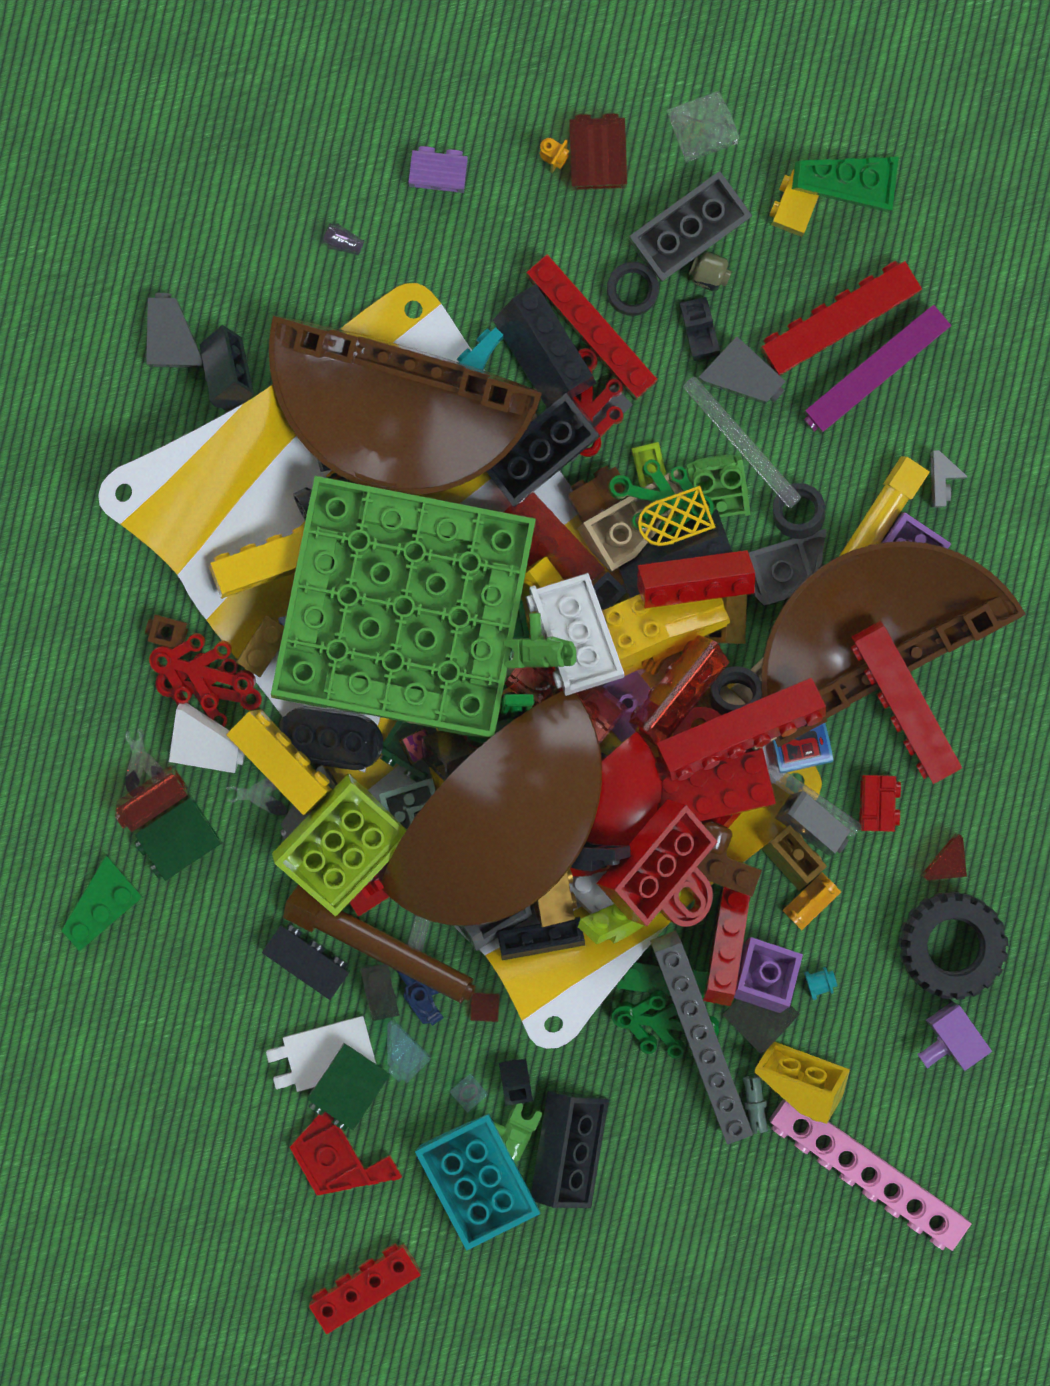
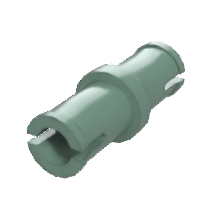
M754 1075V1078L751 1076L743 1078L747 1099L744 1105L749 1113L750 1127L753 1134H757L758 1130L760 1133L768 1131L764 1109L767 1104L766 1100L763 1099L761 1078L758 1075Z

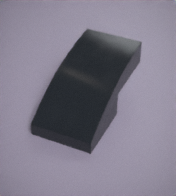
M707 297L680 303L693 361L720 355V348Z

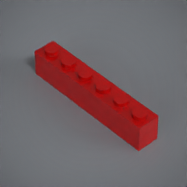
M548 254L526 272V277L530 282L538 286L545 299L589 349L596 354L597 358L611 374L622 383L623 387L635 401L657 382L658 379Z
M897 261L888 264L882 268L884 274L877 278H874L873 275L868 276L858 283L859 289L852 293L849 289L834 297L837 302L828 307L824 303L811 311L813 316L803 321L800 317L788 324L789 330L782 335L775 332L763 340L765 345L760 350L770 367L780 376L918 294L922 288L906 261L899 265Z
M879 621L852 636L851 638L855 645L851 646V649L858 661L862 659L865 661L868 668L864 672L871 685L877 683L881 690L877 696L885 709L887 707L891 708L894 716L890 720L897 732L903 730L907 737L903 743L911 756L916 754L920 763L916 764V767L923 779L929 777L931 782L935 784L962 769L960 762L883 623Z
M809 678L658 742V754L670 780L678 779L682 781L691 777L697 770L714 768L723 759L728 757L731 759L743 755L745 750L754 746L756 748L763 747L769 744L771 739L780 735L786 737L795 733L797 728L806 724L812 726L819 723L826 716V706L813 679Z

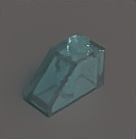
M392 1018L387 1024V1064L390 1066L388 1071L399 1082L403 1079L408 1083L431 1060V1056Z

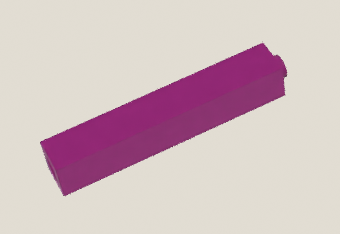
M935 305L928 308L803 413L806 418L803 420L813 432L818 430L820 434L823 433L950 328L951 324Z

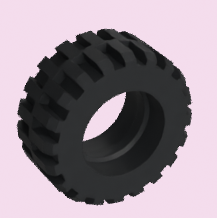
M959 892L934 894V897L925 898L919 902L920 905L908 913L909 917L906 922H903L901 930H903L902 935L899 937L901 962L905 965L908 975L927 992L945 999L955 998L960 1000L965 999L967 996L974 997L981 994L980 991L984 988L988 989L994 984L992 981L995 977H1000L1003 971L1001 967L1003 962H1007L1008 953H1006V946H1009L1008 937L1005 936V926L997 917L998 914L980 899ZM951 919L962 920L968 923L975 930L979 940L978 954L972 964L963 970L954 972L946 971L936 966L929 956L927 947L932 930L941 922Z

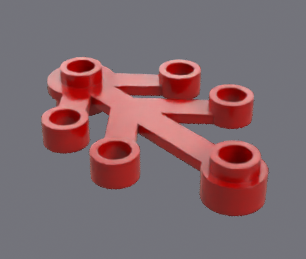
M586 348L579 350L578 352L582 359H592V363L587 366L592 373L598 364L596 354ZM611 379L607 382L606 388L594 401L593 386L581 393V402L576 397L574 399L593 423L594 416L613 397H618L623 393V385L618 379ZM612 384L620 386L617 392L609 390ZM612 406L607 410V416L595 427L600 437L593 442L591 447L583 450L580 453L581 456L591 457L599 452L602 445L601 437L613 424L622 422L624 414L621 408ZM613 411L620 412V417L616 420L610 418V414Z
M199 633L192 634L187 641L173 649L166 646L154 649L149 658L150 666L155 672L166 675L175 690L174 698L178 703H187L192 697V690L183 684L176 670L187 673L201 696V706L206 711L214 710L219 704V698L211 692L203 678L231 685L240 694H247L255 687L256 678L248 670H241L237 674H232L206 666L218 658L226 659L231 654L232 647L227 641L218 642L213 649L191 661L179 658L189 651L197 652L203 648L205 638ZM197 638L200 640L201 645L196 647L192 644L191 640ZM225 646L227 654H221L218 647ZM165 657L167 664H160L158 658ZM240 679L247 681L248 686L246 688L239 685L238 681ZM179 691H186L188 697L181 698L179 696ZM212 698L214 705H207L205 699Z
M199 653V654H197V655L195 656V658H197L198 656H200V655H202V654H204V653ZM228 658L217 668L227 672L224 668L225 663L231 661L234 663L235 668L229 673L235 674L238 670V664L234 659ZM177 671L183 684L191 688L192 693L201 704L202 698L193 683L184 681L189 677L187 673ZM159 674L156 678L158 692L165 697H172L176 704L179 705L174 698V688L168 689L165 686V681L168 678L165 674ZM203 678L211 692L216 694L219 699L239 702L247 710H255L262 703V695L257 689L253 688L247 694H240L235 690L211 686L217 681ZM180 690L179 696L181 698H186L183 694V692L186 691ZM249 694H254L257 699L252 705L246 701V697ZM210 698L205 699L207 705H214ZM217 708L212 711L205 710L212 720L216 716H222L224 719L222 726L226 727L228 722L226 715L220 713Z

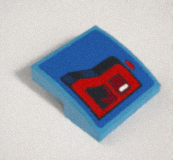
M825 723L779 748L775 740L772 741V750L779 774L833 762Z

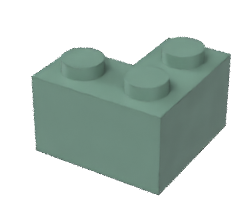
M430 778L378 795L381 804L408 829L415 818L414 814L420 812L436 789L433 779Z

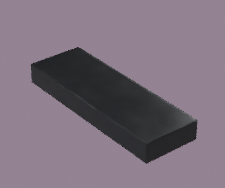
M580 917L546 927L536 924L497 931L502 960L585 946L583 931L578 928Z

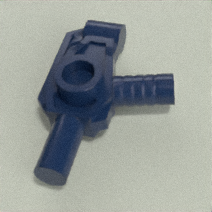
M397 971L407 985L404 997L423 1024H431L433 1026L444 1017L436 1007L432 997L439 992Z

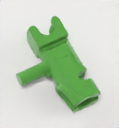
M541 613L529 614L530 638L506 639L504 641V645L511 647L514 651L513 659L505 662L507 668L573 666L576 663V647L572 641L553 636L544 639L541 630Z
M522 1103L513 1105L505 1127L494 1122L512 1159L515 1161H520L532 1132L535 1131L542 1116V1111L537 1108L533 1110L529 1117L521 1116Z

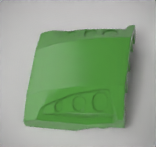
M714 456L698 459L687 464L689 481L694 488L697 486L701 487L703 494L712 500L714 509L718 510L720 517L739 514L751 515L741 456ZM695 505V510L701 513L702 508Z

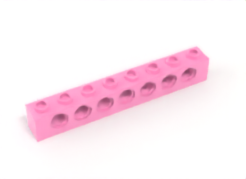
M785 1099L781 1101L769 1118V1121L773 1124L771 1129L783 1138L787 1135L796 1140L794 1146L805 1154L811 1151L819 1156L816 1161L826 1169L836 1168L841 1172L839 1177L852 1187L855 1183L864 1188L862 1194L873 1202H876L877 1199L886 1204L884 1209L896 1218L902 1215L908 1219L907 1225L920 1235L925 1231L932 1236L930 1242L941 1250L947 1247L953 1251L971 1226V1222L831 1122L828 1121L825 1124L813 1121L809 1117L801 1115ZM805 1119L808 1122L807 1129L804 1132L798 1133L793 1130V1124L796 1120ZM821 1135H827L830 1137L828 1147L823 1149L816 1147L817 1138ZM844 1151H850L853 1154L852 1161L846 1165L839 1163V1155ZM872 1167L875 1169L873 1179L863 1180L861 1178L863 1169ZM889 1183H895L898 1186V1191L894 1196L884 1195V1188ZM912 1199L920 1200V1208L916 1212H908L906 1208L907 1203ZM933 1216H942L943 1223L940 1227L931 1228L929 1226V1221Z

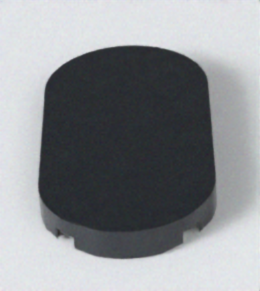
M303 706L288 712L281 719L278 726L280 731L290 739L294 747L310 760V764L348 770H363L373 765L379 759L383 750V737L379 727L372 719L361 714Z

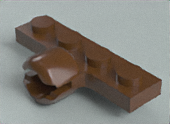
M712 821L702 822L718 842L697 867L710 882L752 897L762 869L727 856V849L733 836L728 827Z

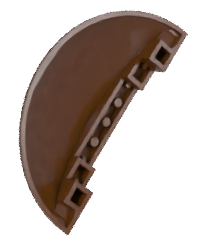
M273 316L269 338L270 372L274 391L288 424L298 439L320 462L338 475L356 484L416 495L444 491L471 481L496 465L518 443L528 428L542 395V392L512 380L417 349L280 316Z
M911 541L884 542L858 548L833 559L815 571L794 591L780 611L767 641L761 676L762 698L812 678L826 706V716L823 717L822 721L812 726L807 724L797 728L795 733L789 736H778L774 739L777 747L779 748L827 722L828 717L879 689L877 683L871 685L864 672L868 668L863 659L858 661L851 649V646L855 645L851 637L879 621L883 623L908 670L911 672L947 652L950 653L972 640L978 641L1025 616L1024 610L1009 589L993 573L976 561L945 547Z
M561 691L513 720L472 753L443 782L416 815L388 863L381 883L385 887L383 888L384 892L392 900L416 916L435 923L451 926L483 925L507 918L529 907L561 880L580 854L588 839L595 821L602 786V761L597 733L587 709L576 693L565 696L564 691Z

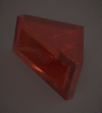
M955 833L920 876L926 880L967 877L963 837Z

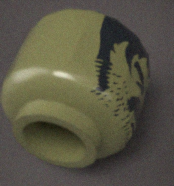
M705 251L702 255L695 258L689 275L693 276V284L715 292L719 289L720 285L726 287L732 271L727 269L729 263L726 258Z

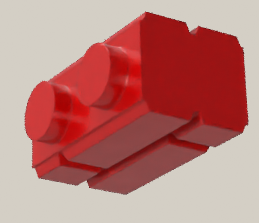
M860 776L859 830L895 832V826L900 825V809H895L896 798L901 797V782L896 781V776Z

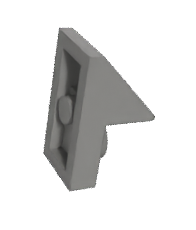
M938 450L930 453L932 508L947 506L946 501L951 500L950 484H946V480L967 478L955 464Z

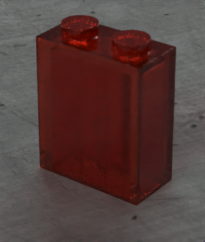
M609 113L603 114L602 118L591 119V115L588 114L575 115V119H569L571 190L627 188L625 118H619V114Z
M172 764L117 800L115 818L123 829L128 827L133 832L187 796L188 786Z

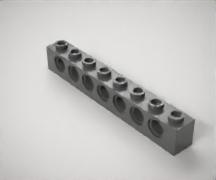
M675 930L650 940L727 1145L752 1136V1130L677 931Z

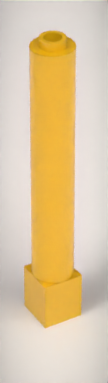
M901 456L883 483L885 485L839 556L858 548L881 543L908 500L913 499L928 476L929 471L909 457Z

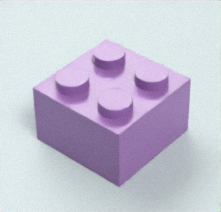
M752 937L743 943L734 998L781 1013L790 1007L803 954Z

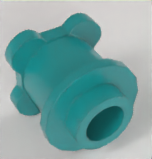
M823 967V971L809 974L808 971L804 972L813 1000L817 999V995L827 992L834 993L833 988L837 987V982L833 970L828 972L826 967Z

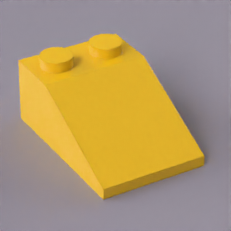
M775 1041L771 1042L755 1068V1073L801 1115L825 1124L828 1123L843 1097L850 1069Z

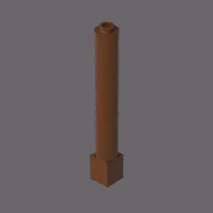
M300 885L296 887L286 901L283 918L311 933L316 928L459 1003H462L464 999L469 1001L475 991L476 986L473 985L474 979L344 911L334 916Z

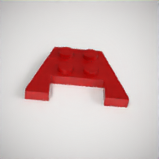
M326 1112L322 1116L319 1114L289 1147L317 1196L365 1185L379 1184L385 1181L399 1180L403 1177L391 1155L364 1168L345 1132L332 1123L334 1117Z

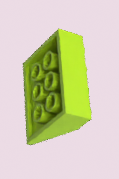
M348 773L272 853L274 864L334 916H337L390 861L407 829L366 788Z

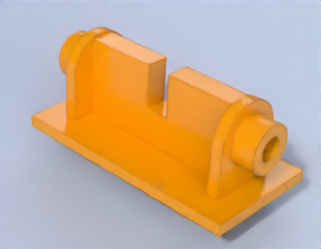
M546 138L540 144V157L551 165V173L554 172L556 167L561 169L569 157L568 141L566 139L563 144H560L551 138Z
M822 872L782 911L803 930L841 891Z

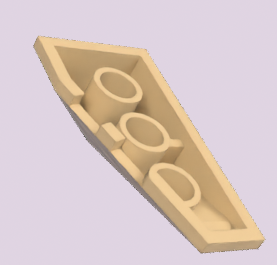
M675 471L674 477L681 480L682 477L679 472ZM669 474L664 476L675 494L683 492L679 484H673L670 481ZM654 482L645 487L646 489L660 492ZM627 497L577 528L591 553L610 572L634 559L648 543L643 539L639 531L633 529L631 519L636 513L642 512L646 506L653 502ZM672 509L665 512L661 516L668 518ZM637 517V518L635 519V522H636L637 525H638L639 517ZM656 518L652 527L658 529V525L663 520ZM648 528L642 530L644 534L646 533ZM650 530L647 538L651 539L656 532Z

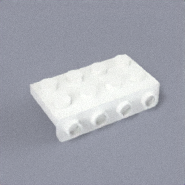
M588 573L536 589L535 585L529 587L530 595L526 596L527 604L531 613H541V630L545 639L550 636L572 641L576 647V663L573 666L555 667L556 671L553 672L557 688H563L565 696L624 678L623 668Z

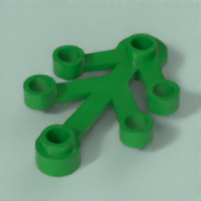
M653 459L648 460L643 465L642 471L646 477L652 478L660 492L634 486L629 478L624 475L615 476L608 484L609 494L615 499H623L629 496L655 502L656 500L675 495L660 471V464ZM647 465H654L656 472L650 473L647 470ZM676 466L670 471V481L673 484H679L682 491L694 488L687 478L685 468ZM675 471L682 473L683 477L681 480L674 477ZM615 484L622 485V493H618L615 491ZM695 491L687 493L685 496L692 500ZM698 494L695 501L703 505L700 494ZM704 495L712 515L714 511L713 502L708 496ZM677 497L665 501V503L674 506ZM680 498L676 508L686 512L690 503ZM659 504L653 506L648 510L655 513ZM693 504L689 514L699 518L700 513L695 510V505ZM662 505L658 514L662 515L669 511L670 508ZM706 510L702 517L704 521L708 520ZM641 512L636 513L631 519V526L639 531L635 519L640 516ZM646 512L642 516L645 524H649L653 518L652 515ZM679 514L671 521L680 524L684 515ZM687 517L685 523L693 519ZM665 521L658 525V530L662 531V525L666 523ZM668 524L671 527V532L667 534L672 535L678 527Z
M653 991L648 998L635 1005L630 1002H622L614 1008L612 1012L614 1024L623 1029H630L640 1041V1049L643 1053L652 1054L657 1049V1039L652 1035H648L641 1026L647 1025L668 1046L667 1052L670 1057L677 1059L683 1056L684 1043L676 1039L668 1029L683 1032L684 1030L680 1019L671 1018L677 1015L674 1003L665 1007L666 995L664 992ZM654 999H661L662 1001L656 1002ZM651 1008L660 1010L653 1015L644 1014V1012ZM709 1016L715 1034L718 1036L719 1021L715 1017ZM645 1043H651L653 1045L647 1046L645 1045ZM677 1047L680 1050H673L672 1048Z

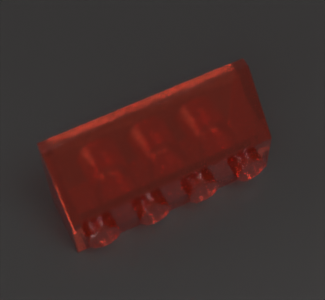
M534 492L516 507L510 505L503 512L536 519L527 568L546 556L564 580L588 573L592 582L605 570L598 560Z
M697 635L694 640L686 644L683 654L677 662L670 664L664 678L659 684H655L650 689L648 698L644 703L633 710L628 722L635 732H639L642 737L656 747L658 742L669 738L729 664L718 643L712 639Z

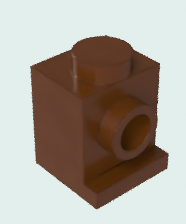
M155 615L153 620H148L145 635L149 636L148 642L174 648L185 642L189 624ZM164 627L171 628L172 634L169 637L162 635Z

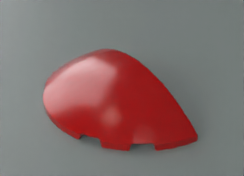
M635 732L602 761L600 801L595 821L587 839L588 842L604 845H629L658 811L659 803L662 802V780L658 777L655 765L656 758L639 732ZM611 865L595 871L570 869L572 876L585 877L607 871Z

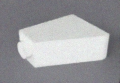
M179 703L176 709L169 762L235 773L238 764L243 765L245 754L226 735L229 732L228 729L188 703Z

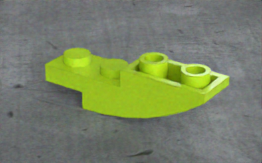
M615 904L581 918L578 928L596 944L608 939L616 943L644 927V925L629 920Z

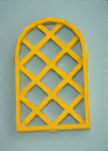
M700 486L661 500H656L644 508L638 520L639 532L643 539L656 546L672 545L680 540L715 528L709 506L706 503ZM695 491L692 500L683 496L687 493ZM698 493L700 494L703 505L695 501ZM677 497L674 506L665 503V501ZM680 498L690 503L686 512L676 508ZM659 504L655 513L648 510L650 507ZM693 504L702 508L699 518L689 514ZM662 505L672 509L668 518L658 514ZM705 510L710 523L702 520ZM674 511L684 515L680 524L671 521ZM645 512L653 516L649 525L641 522ZM656 517L666 522L662 531L652 527ZM687 517L697 521L693 530L683 526ZM699 523L708 526L707 528L696 531ZM668 524L678 527L674 537L665 533ZM642 526L648 528L645 534L642 531ZM681 529L691 533L678 538ZM650 530L660 534L657 542L647 538ZM663 536L671 539V541L660 543Z

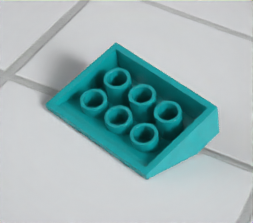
M489 1114L445 1132L421 1144L415 1151L466 1251L541 1213Z

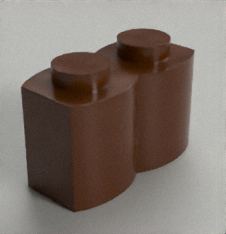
M605 466L593 473L595 479L585 483L583 479L569 487L571 493L567 495V498L582 523L629 497L615 499L609 494V482L615 476L620 475L616 466L612 469ZM614 485V489L616 492H623L622 485Z

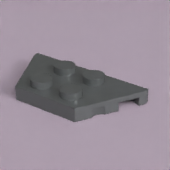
M826 529L820 530L813 536L804 539H791L749 552L755 570V591L753 595L763 606L790 598L794 591L821 567L827 534Z

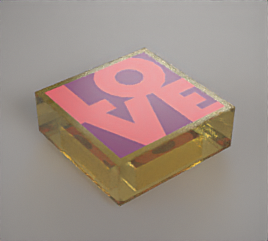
M425 727L399 739L410 765L437 752Z

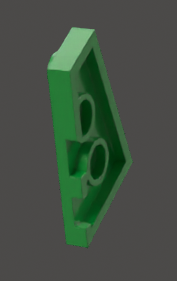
M108 855L104 858L61 930L79 952L143 898L142 894Z

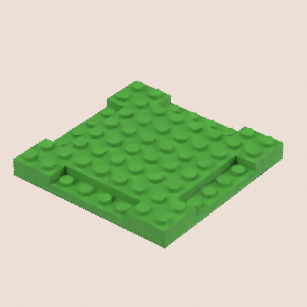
M315 476L271 690V698L321 708L330 707L489 740L495 735L507 672L505 662L509 660L511 647H506L504 641L506 639H513L536 519Z

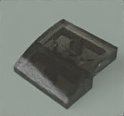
M737 999L722 1015L762 1055L791 1025L799 1013L791 1005L781 1013Z

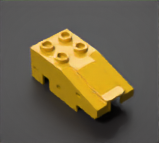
M639 594L602 611L623 668L624 676L642 669V661L653 657L654 663L700 643L699 638L724 628L730 623V618L724 608L722 598L644 609Z

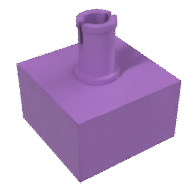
M637 671L624 676V678L606 683L587 698L596 711L614 726L612 731L621 742L625 741L665 709V706Z
M952 1001L926 1019L937 1035V1041L917 1055L928 1069L932 1064L948 1054L949 1056L951 1055L959 1067L966 1071L990 1054L992 1050L960 1005Z

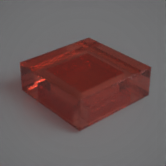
M474 992L471 1001V1021L498 1022L500 993Z

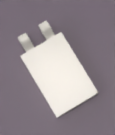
M363 1015L283 1037L284 1046L266 1051L268 1062L288 1057L292 1071L275 1076L273 1078L275 1088L280 1089L295 1084L297 1092L316 1086L343 1043H346L376 1064Z

